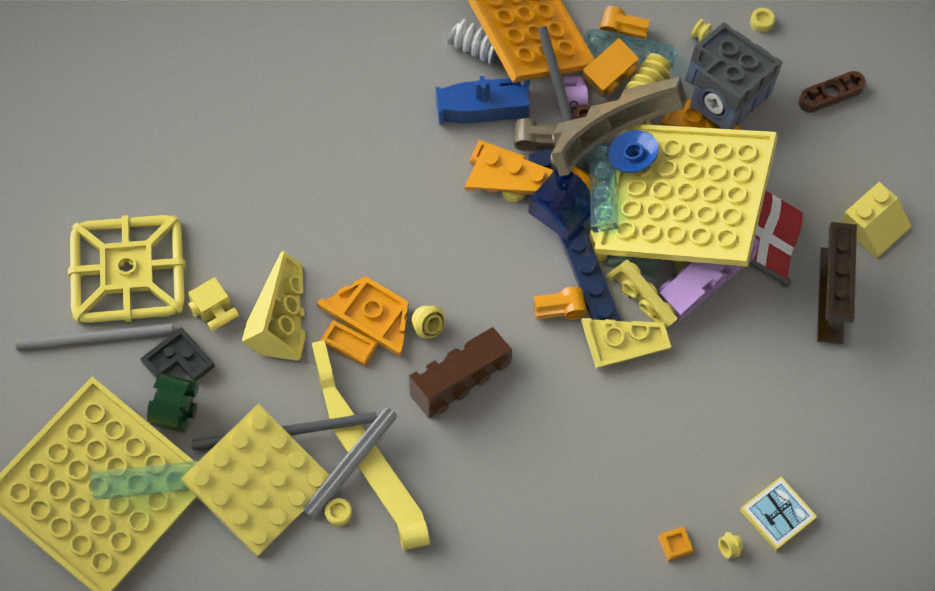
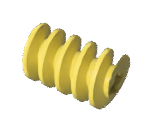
M649 54L641 64V67L636 71V74L631 78V81L627 83L625 89L669 79L671 76L669 72L671 69L670 62L661 55Z

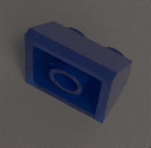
M556 168L529 198L528 213L569 241L596 211L599 203L578 175L571 171L569 175L559 176Z

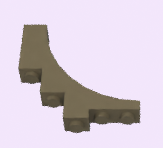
M675 77L624 89L619 100L591 106L586 117L558 123L552 134L555 148L551 153V163L554 168H557L559 176L569 175L584 155L611 136L643 121L684 109L687 96L681 78Z

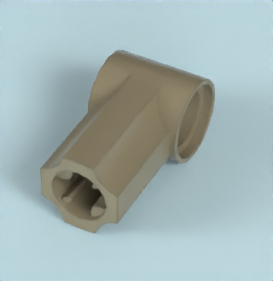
M527 118L517 120L515 123V148L522 151H530L536 147L555 148L552 134L557 125L537 124L536 121Z

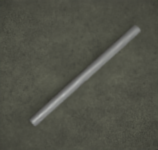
M173 324L22 339L16 340L15 345L16 350L169 335L174 332Z

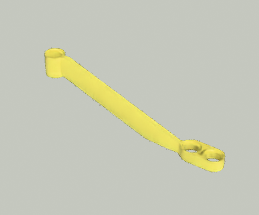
M325 341L312 342L313 354L329 419L354 415L335 387ZM362 425L332 429L347 452L352 449L366 432ZM375 445L357 467L396 522L403 551L430 545L429 534L422 511Z

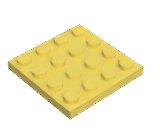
M258 403L180 480L257 557L303 511L305 505L330 475Z

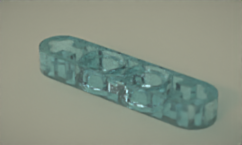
M591 29L584 35V41L592 54L600 55L620 38L639 58V64H642L647 56L653 53V50L656 51L655 54L661 56L664 53L668 54L667 60L670 62L671 67L676 61V49L666 43L599 29ZM593 39H598L596 44L591 43ZM605 40L608 41L607 47H604ZM643 47L648 50V53L646 55H638L635 49Z

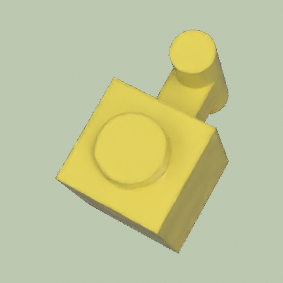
M215 277L188 292L191 301L188 303L191 312L195 317L200 316L204 323L209 321L207 325L212 332L239 316L234 307L225 312V310L231 307L229 297Z

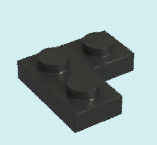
M182 327L140 358L142 364L156 379L161 373L167 374L179 365L192 381L196 382L215 367L214 362Z

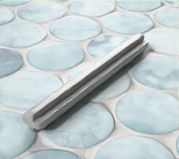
M388 407L383 409L308 501L303 510L311 518L318 516L397 419L394 411Z

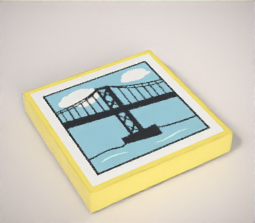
M782 477L740 509V512L775 551L780 549L817 518L815 513Z

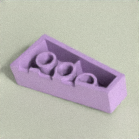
M756 237L754 238L749 263L754 260L760 243ZM692 262L684 266L673 281L668 280L660 287L659 297L663 302L671 305L675 312L674 315L678 318L676 321L679 323L745 266Z

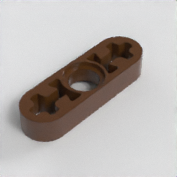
M851 71L805 88L800 94L799 107L805 112L812 113L858 96L864 89L865 77L860 72ZM852 81L853 83H858L857 87L854 84L849 85V82ZM832 87L839 94L837 96H830L825 90Z

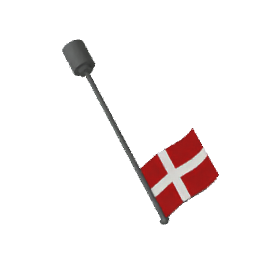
M600 155L592 165L589 175L611 188L616 169L608 158ZM765 191L755 234L760 243L754 260L750 263L784 284L783 287H788L791 284L790 278L787 279L790 258L801 231L803 212L770 192Z

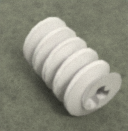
M465 18L460 23L455 24L448 36L447 44L452 45L454 43L457 49L463 47V52H471L473 57L480 55L481 61L485 62L488 60L489 65H492L498 55L488 36L483 35V27H480L476 32L474 31L475 23L472 22L469 27H466L467 19Z

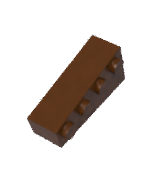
M494 327L467 341L464 345L465 349L462 351L455 348L448 352L443 362L438 364L435 360L429 363L424 373L419 375L416 371L409 375L410 396L428 418L435 414L436 416L441 415L448 409L450 403L456 399L457 401L462 400L469 394L471 388L476 385H483L489 380L492 373L497 370L502 371L509 366L512 360V349Z

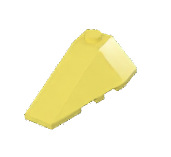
M285 251L280 253L251 312L242 342L261 356L297 361L301 358L305 342V330L301 329V318L304 317V308L300 306V294L303 293L302 264Z

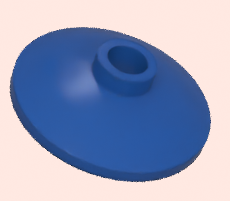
M633 130L621 134L612 142L608 156L610 163L618 171L637 173L647 169L655 162L659 153V146L655 137L650 133Z

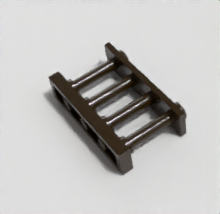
M831 222L829 226L828 248L821 247L817 342L843 344L844 322L852 323L854 320L857 224Z

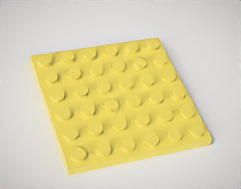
M636 124L629 127L627 132L641 130L653 135L658 142L659 153L655 162L641 172L623 173L616 169L594 248L596 254L748 267L777 144V133Z
M92 376L0 473V514L90 591H114L198 498L180 480L196 462Z

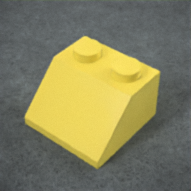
M880 182L844 213L841 223L857 224V242L876 259L912 227L898 197Z

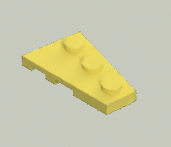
M592 318L581 319L596 369L671 349L664 323L623 322L609 319L592 320Z

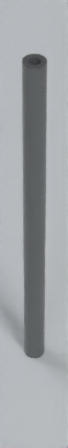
M376 412L281 427L292 436L370 424L375 421L377 415ZM225 435L192 440L193 451L213 448Z

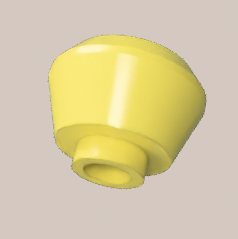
M421 306L415 310L412 316V325L417 335L422 339H432L442 332L445 326V313L440 307Z

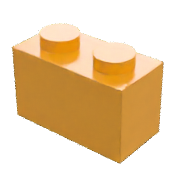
M618 38L583 69V77L603 98L607 93L609 95L613 94L620 87L619 83L625 77L629 79L636 73L639 58Z

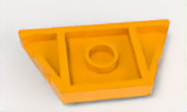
M364 276L355 281L353 285L337 290V294L324 300L322 298L317 302L319 309L362 335L378 342L379 345L399 357L402 355L409 306L408 301Z

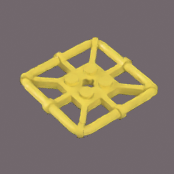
M125 215L119 219L75 223L72 226L70 236V267L68 268V277L71 280V311L73 319L78 323L125 320V323L132 322V319L179 315L183 311L182 307L185 299L184 269L186 268V260L183 259L180 219L175 215L129 218V215ZM161 225L146 241L130 242V228ZM122 228V242L104 244L89 231ZM172 231L173 258L153 260L152 249ZM80 238H84L100 251V264L81 266ZM125 263H129L133 267L128 272L120 270V268L125 266ZM173 269L174 299L153 283V270ZM100 275V287L81 305V277ZM150 291L168 306L131 309V292ZM123 293L124 310L88 313L106 294Z

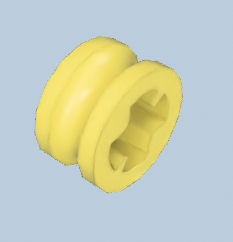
M701 18L693 28L691 38H698V42H700L709 35L712 24H705V20Z

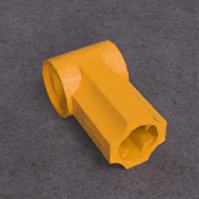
M609 6L604 11L599 31L607 38H618L621 35L645 41L650 20L627 15L623 9Z
M567 287L560 293L534 296L533 298L537 320L562 316L573 320L582 318L587 314L581 287Z

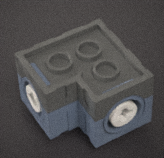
M725 22L695 45L685 81L695 86L689 106L722 129H733L736 124H739L750 112H753L765 99L767 100L771 96L783 61L772 56L759 45L751 42L750 39L740 32L730 28L731 26Z

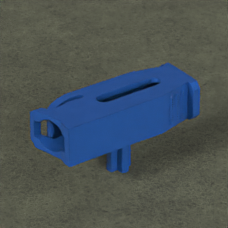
M480 76L478 81L461 82L442 89L440 86L435 87L439 125L444 124V122L470 124L529 118L530 103L528 97L530 80L524 81V84L521 85V82L513 83L508 78L485 80V76Z

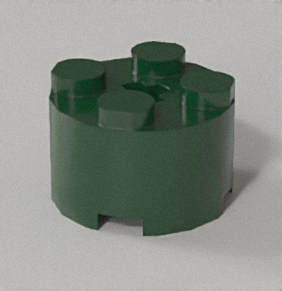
M161 373L153 388L157 389L153 401L149 400L147 422L157 427L185 433L188 428L189 418L194 419L196 415L197 403L193 402L199 390V383Z

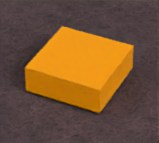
M685 526L659 534L658 538L668 562L694 553Z

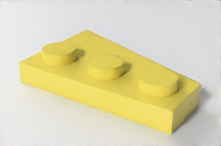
M628 259L605 275L611 282L616 279L622 285L621 291L627 297L636 298L639 301L640 309L654 322L664 323L666 328L678 319L674 315L675 312L671 305L663 302L657 295L658 291L655 286L650 282H646L641 276L638 266L632 262L630 263Z

